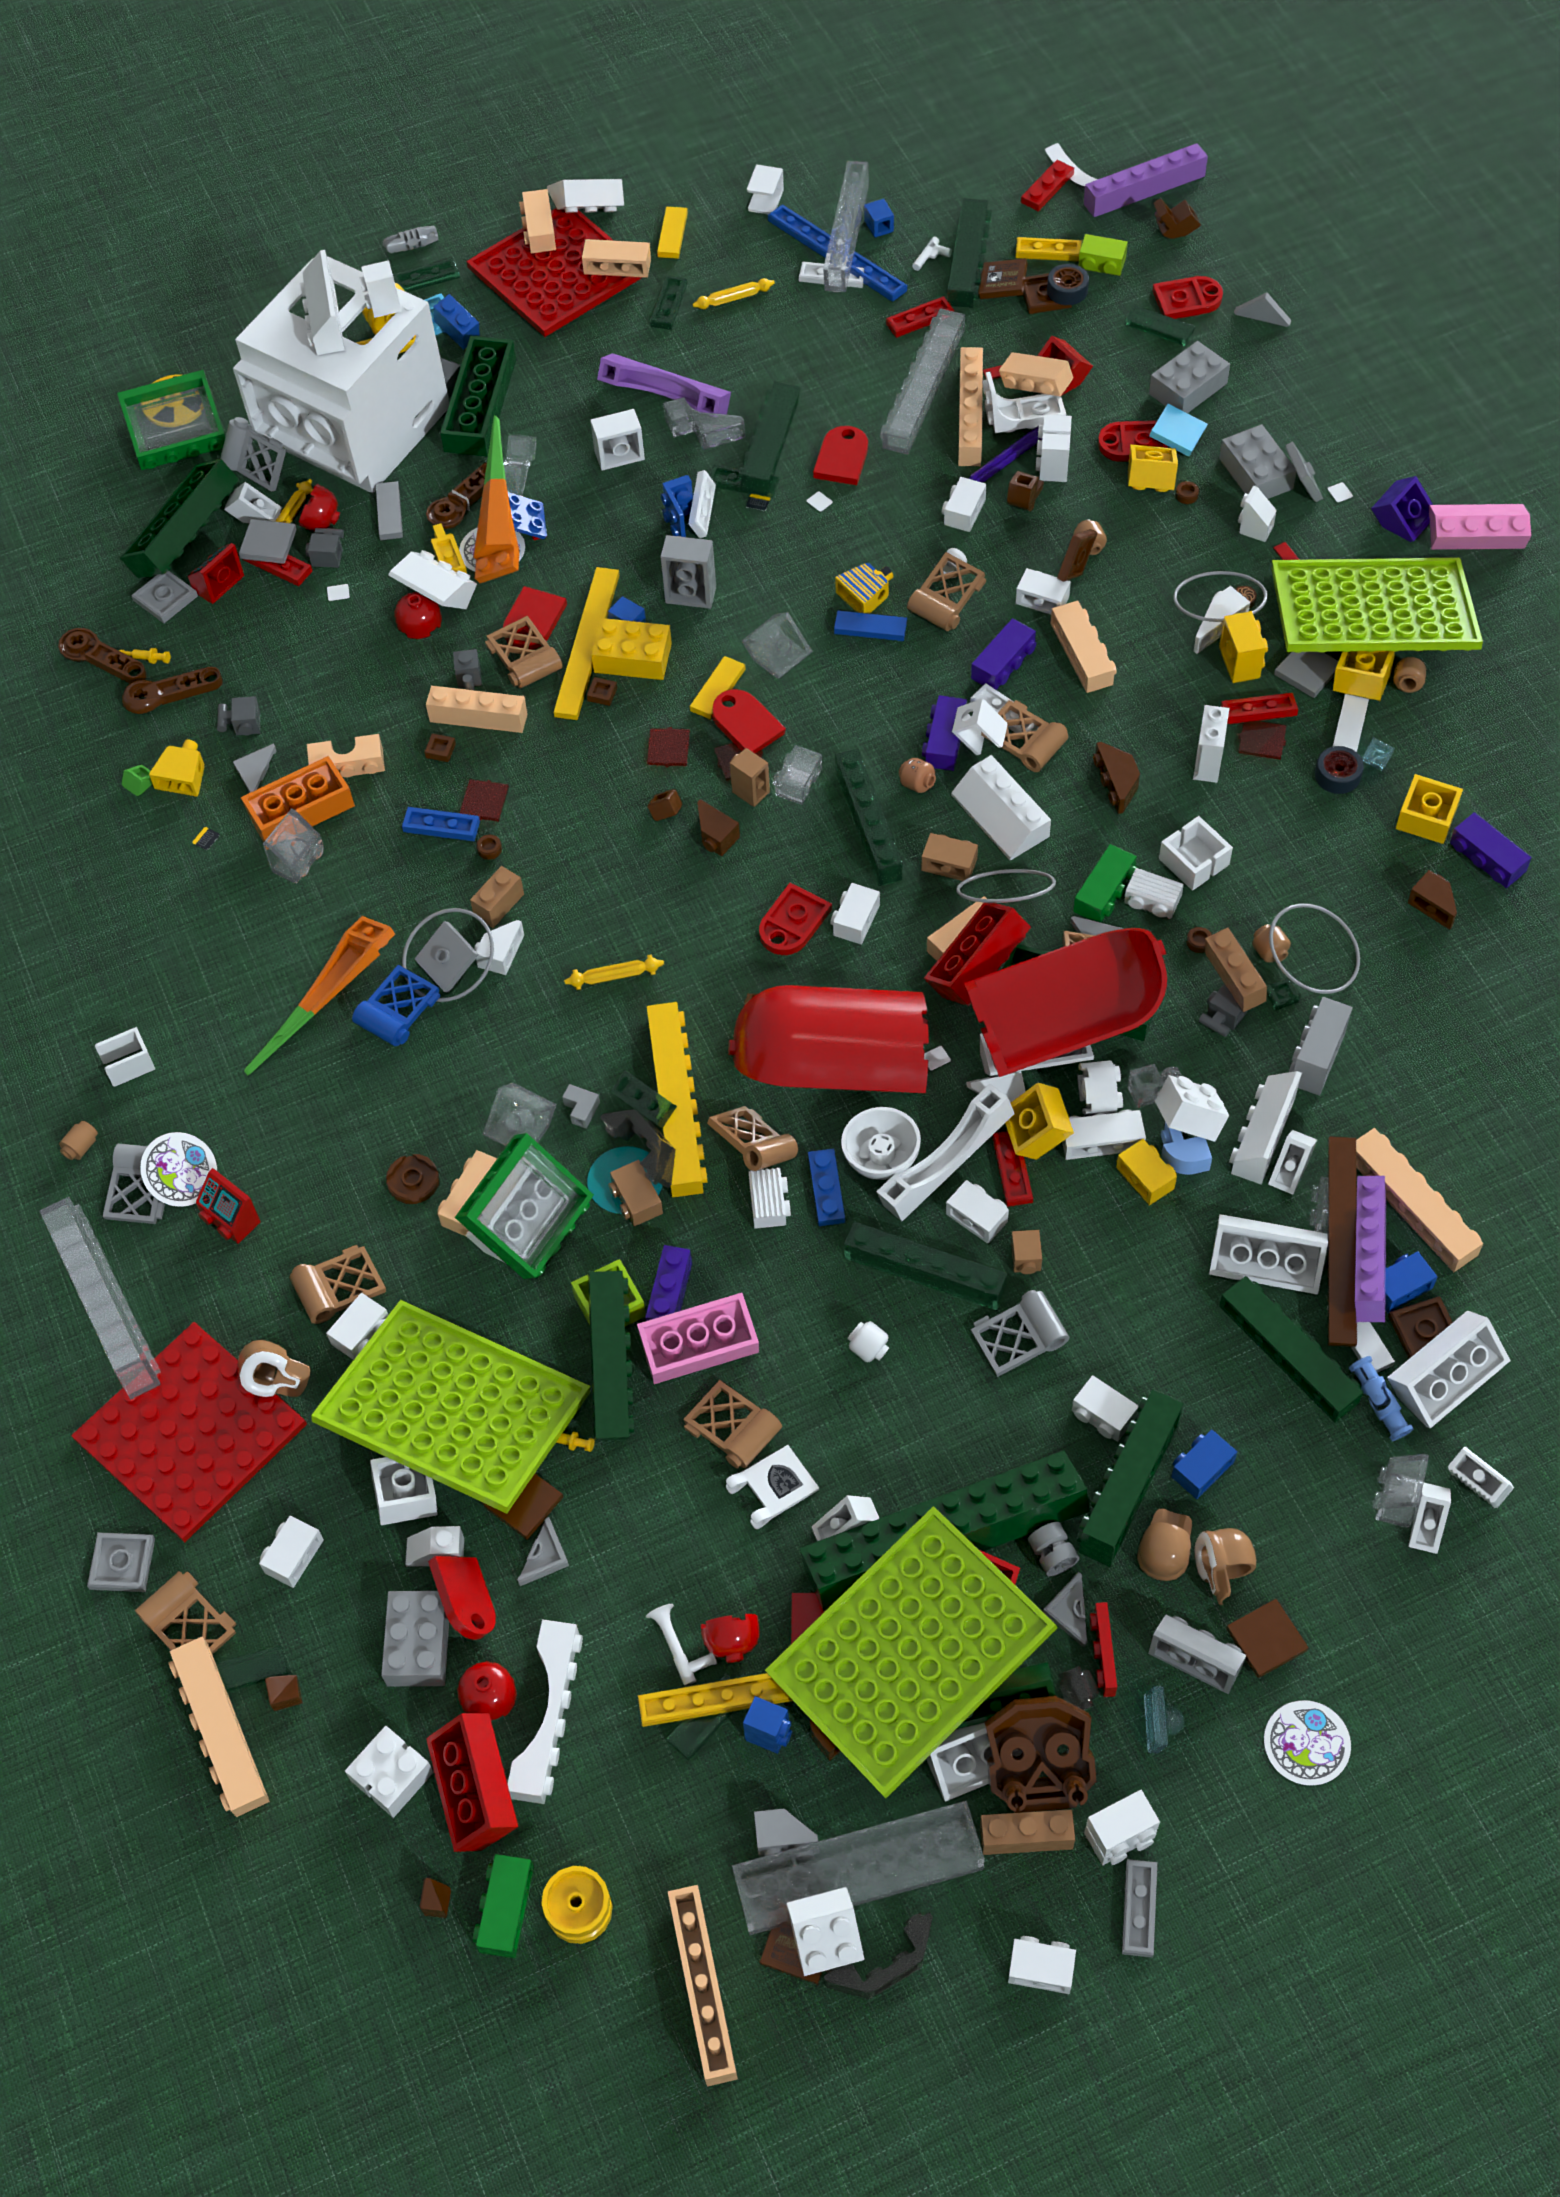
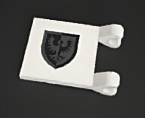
M789 1445L743 1472L728 1477L726 1480V1489L730 1494L738 1492L748 1484L765 1507L751 1514L750 1522L755 1529L763 1527L775 1516L819 1491L818 1485Z

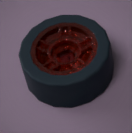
M1345 746L1327 748L1320 754L1317 760L1315 779L1319 786L1334 794L1351 792L1359 785L1364 770L1363 760L1351 748Z

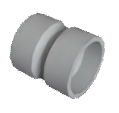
M1059 1522L1042 1526L1028 1538V1542L1035 1555L1041 1556L1039 1562L1047 1576L1058 1575L1071 1568L1079 1560L1073 1545L1066 1542L1068 1536Z

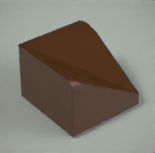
M676 789L654 795L647 807L653 819L659 821L676 815L682 807V801Z
M297 1675L265 1678L269 1702L274 1711L303 1703Z
M426 1878L423 1883L420 1909L425 1916L447 1918L451 1888L431 1878Z

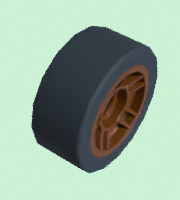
M1074 264L1056 266L1048 275L1047 294L1051 300L1061 305L1078 304L1088 294L1089 275L1083 268Z

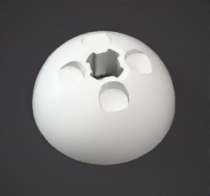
M889 1107L871 1108L857 1114L848 1122L842 1134V1149L848 1163L861 1175L876 1180L890 1179L895 1173L910 1168L917 1158L921 1143L920 1131L914 1120L906 1113Z

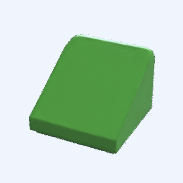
M143 765L124 770L122 786L136 796L141 795L152 785L149 776L150 770Z

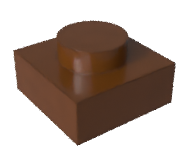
M594 677L587 693V701L610 706L617 690V682Z
M432 733L424 752L425 757L449 762L456 745L455 738Z

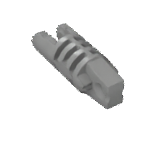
M435 226L417 227L383 239L382 244L389 253L405 252L437 241L438 234Z

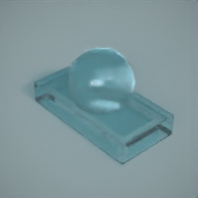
M1153 1686L1144 1695L1147 1748L1149 1753H1160L1168 1745L1167 1735L1179 1733L1183 1728L1185 1719L1183 1713L1177 1707L1165 1706L1164 1687Z

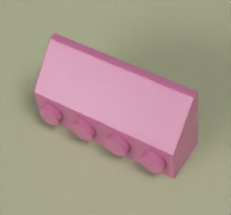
M1523 504L1429 506L1431 550L1525 549L1531 538L1530 514Z
M743 1293L637 1324L654 1384L759 1353V1341Z

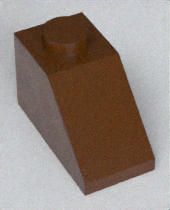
M700 799L697 804L702 844L708 851L723 856L740 838L739 823Z
M1428 870L1412 888L1408 904L1450 930L1457 915L1451 885L1441 875Z

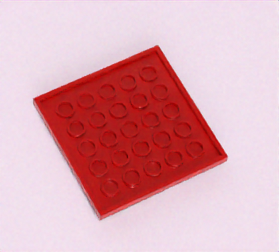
M557 208L551 211L556 250L531 253L530 244L525 245L523 232L528 230H523L522 228L467 261V267L544 337L643 278L584 274L582 255L585 240H614L579 210L577 213H565V209L557 210Z
M195 1322L185 1329L71 1435L87 1453L184 1543L307 1425L305 1419L276 1394L274 1396L262 1397L246 1391L240 1383L238 1360Z

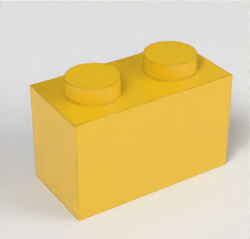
M1144 1139L1118 1155L1116 1168L1149 1206L1175 1189L1177 1176L1174 1168L1170 1164H1165L1160 1158L1157 1149L1153 1145H1149Z

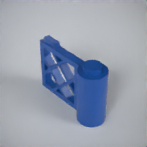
M397 965L369 1000L363 1001L357 1006L353 1013L352 1021L393 1046L404 1044L409 1037L408 1028L427 1006L432 1007L440 998L439 988L402 966ZM399 975L404 976L409 981L407 985L394 987V981ZM425 988L429 991L424 997H414L413 990ZM410 991L411 999L397 1002L396 993ZM384 995H393V1003L381 1004L378 1002ZM413 1005V1011L407 1018L399 1014L398 1008Z

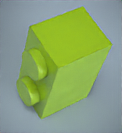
M1085 234L1079 252L1078 266L1084 270L1120 276L1126 260L1128 241Z

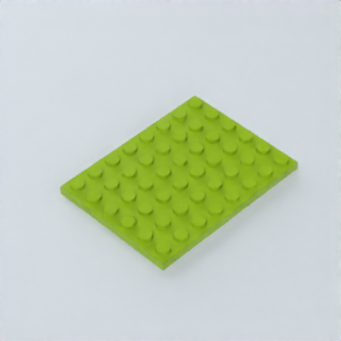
M1460 558L1272 560L1271 569L1287 652L1470 651L1482 649L1483 640Z
M400 1300L311 1417L312 1422L507 1514L590 1394V1386Z
M933 1506L765 1671L886 1799L1057 1629V1626Z

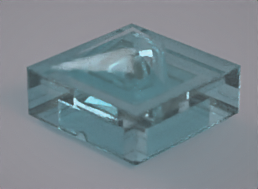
M1373 737L1362 756V760L1383 771L1395 748Z

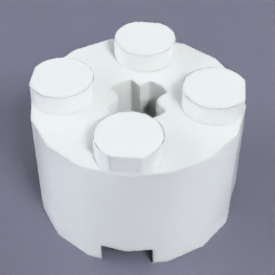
M1111 1060L1080 1063L1078 1068L1083 1071V1075H1078V1089L1080 1101L1086 1102L1087 1108L1082 1109L1084 1116L1097 1113H1116L1117 1108H1123L1122 1093L1117 1091V1082L1121 1081L1119 1066H1115Z

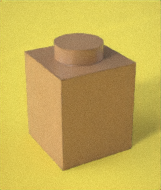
M1039 1230L1012 1231L1011 1248L1014 1272L1032 1274L1036 1271H1041L1042 1252Z

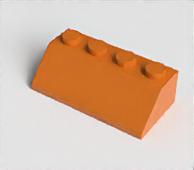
M329 756L241 797L259 836L267 848L355 806L349 786Z

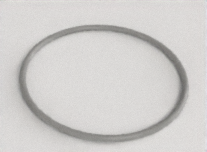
M1213 571L1194 575L1180 583L1173 595L1174 603L1181 612L1192 618L1209 622H1223L1224 618H1206L1192 614L1183 609L1177 601V593L1180 588L1196 578L1209 575H1233L1254 582L1262 589L1264 598L1260 606L1252 611L1253 614L1262 609L1267 601V591L1259 581L1248 575L1230 571Z
M1007 869L969 877L957 886L956 891L959 896L970 901L1007 903L1041 896L1052 890L1056 881L1053 876L1041 871ZM1004 873H1031L1045 876L1052 881V884L1043 891L1008 899L974 898L960 891V888L969 881Z
M1303 903L1286 907L1274 918L1269 932L1270 949L1278 967L1292 982L1311 992L1331 994L1344 990L1355 980L1360 967L1359 947L1351 930L1338 916L1323 907ZM1300 907L1314 908L1330 915L1344 927L1353 942L1356 952L1355 971L1346 984L1332 990L1314 989L1302 984L1286 971L1276 955L1273 944L1274 927L1278 919L1285 912Z
M450 908L435 912L416 926L405 944L402 967L407 969L406 955L409 944L416 932L430 919L448 912H461L475 917L486 929L490 940V956L481 977L463 993L453 997L439 998L436 1002L453 1001L467 995L482 982L490 969L494 955L493 936L486 922L471 911ZM418 989L413 990L421 997L426 996L425 994L421 993Z

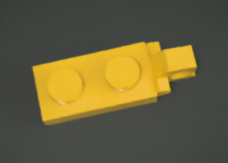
M442 524L434 525L435 538L431 539V544L438 562L441 560L452 565L453 571H462L467 574L466 566L453 534L446 535Z

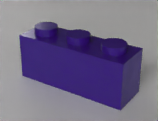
M1012 618L972 663L971 679L981 685L986 683L995 690L1000 685H1004L1014 669L1017 670L1021 666L1027 654L1030 655L1035 650L1037 644L1035 642L1036 631Z
M939 695L937 705L932 704L930 719H933V722L927 725L926 738H929L928 743H923L922 757H926V762L933 765L936 769L950 771L955 769L961 740L952 730L957 709L960 706L966 705L967 699Z
M1475 812L1454 828L1450 844L1453 845L1455 850L1463 853L1475 866L1483 869L1495 882L1500 883L1505 888H1508L1527 872L1532 858Z
M663 1246L645 1317L646 1321L681 1311L692 1267L690 1249Z

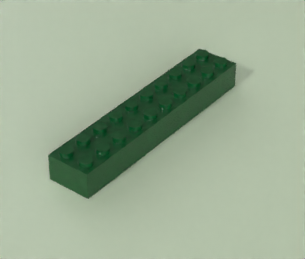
M1061 1451L800 1548V1553L808 1579L823 1611H825L933 1506L977 1549L985 1551L1031 1534L1049 1523H1060L1090 1512L1087 1488L1065 1451Z

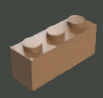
M1223 929L1205 938V954L1241 1010L1245 1012L1266 1002L1267 986L1230 929Z
M1072 1810L981 1815L980 1830L983 1855L1071 1850L1074 1847L1075 1833Z

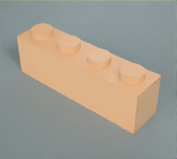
M1079 601L1052 608L1051 625L1086 693L1112 686L1114 675L1117 673L1116 666L1113 661L1109 660L1104 643H1100L1096 627L1091 626L1087 610L1085 608L1082 609Z
M431 686L426 702L429 720L433 723L523 733L527 718L524 696Z

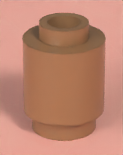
M85 1121L75 1124L60 1141V1152L70 1160L74 1158L80 1160L96 1141L95 1137L98 1135V1132Z

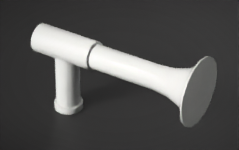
M667 1604L649 1612L646 1618H652L659 1624L674 1657L673 1660L684 1686H689L696 1682L694 1672L710 1665H715L717 1662L715 1656L711 1653L688 1662L670 1620V1611L674 1605Z

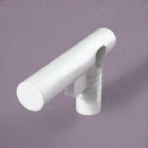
M933 237L912 267L914 270L919 271L928 258L935 259L938 254L950 257L952 249L938 245L939 239Z

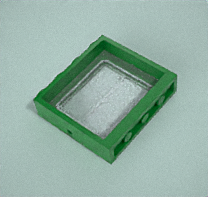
M204 370L117 393L141 470L153 469L159 465L174 463L181 459L196 457L200 454L218 451L223 448L225 434Z
M523 1133L513 1136L454 1218L523 1279L537 1278L545 1271V1264L549 1258L559 1251L563 1238L573 1231L577 1218L588 1210L590 1206L589 1201L594 1194L529 1134Z

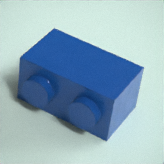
M450 294L433 306L434 322L463 350L467 347L470 336H479V322Z
M1418 1251L1410 1256L1408 1254L1401 1256L1395 1261L1394 1265L1386 1268L1385 1310L1387 1313L1433 1289L1437 1275Z
M1213 1430L1205 1436L1203 1434L1199 1435L1192 1443V1449L1187 1454L1181 1453L1172 1463L1174 1468L1171 1477L1196 1500L1235 1462L1237 1451Z
M755 1696L743 1722L745 1740L778 1754L781 1746H787L792 1734L788 1709Z

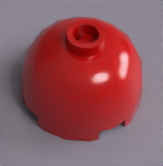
M316 484L310 494L312 497L308 504H305L299 520L300 526L314 532L315 528H328L330 524L335 525L340 516V512L337 511L338 501L335 495L325 487Z
M417 591L404 595L398 601L394 611L397 629L407 634L408 638L421 639L429 637L430 632L435 630L436 627L439 629L441 626L442 616L438 603Z
M745 1614V1620L732 1618V1615L707 1620L705 1621L706 1624H700L702 1639L707 1650L716 1657H725L727 1663L744 1660L743 1654L751 1652L759 1639L758 1615Z
M489 1661L476 1663L468 1668L460 1678L457 1690L459 1703L465 1713L489 1714L491 1720L508 1715L515 1704L517 1696L515 1681L509 1671L498 1663Z

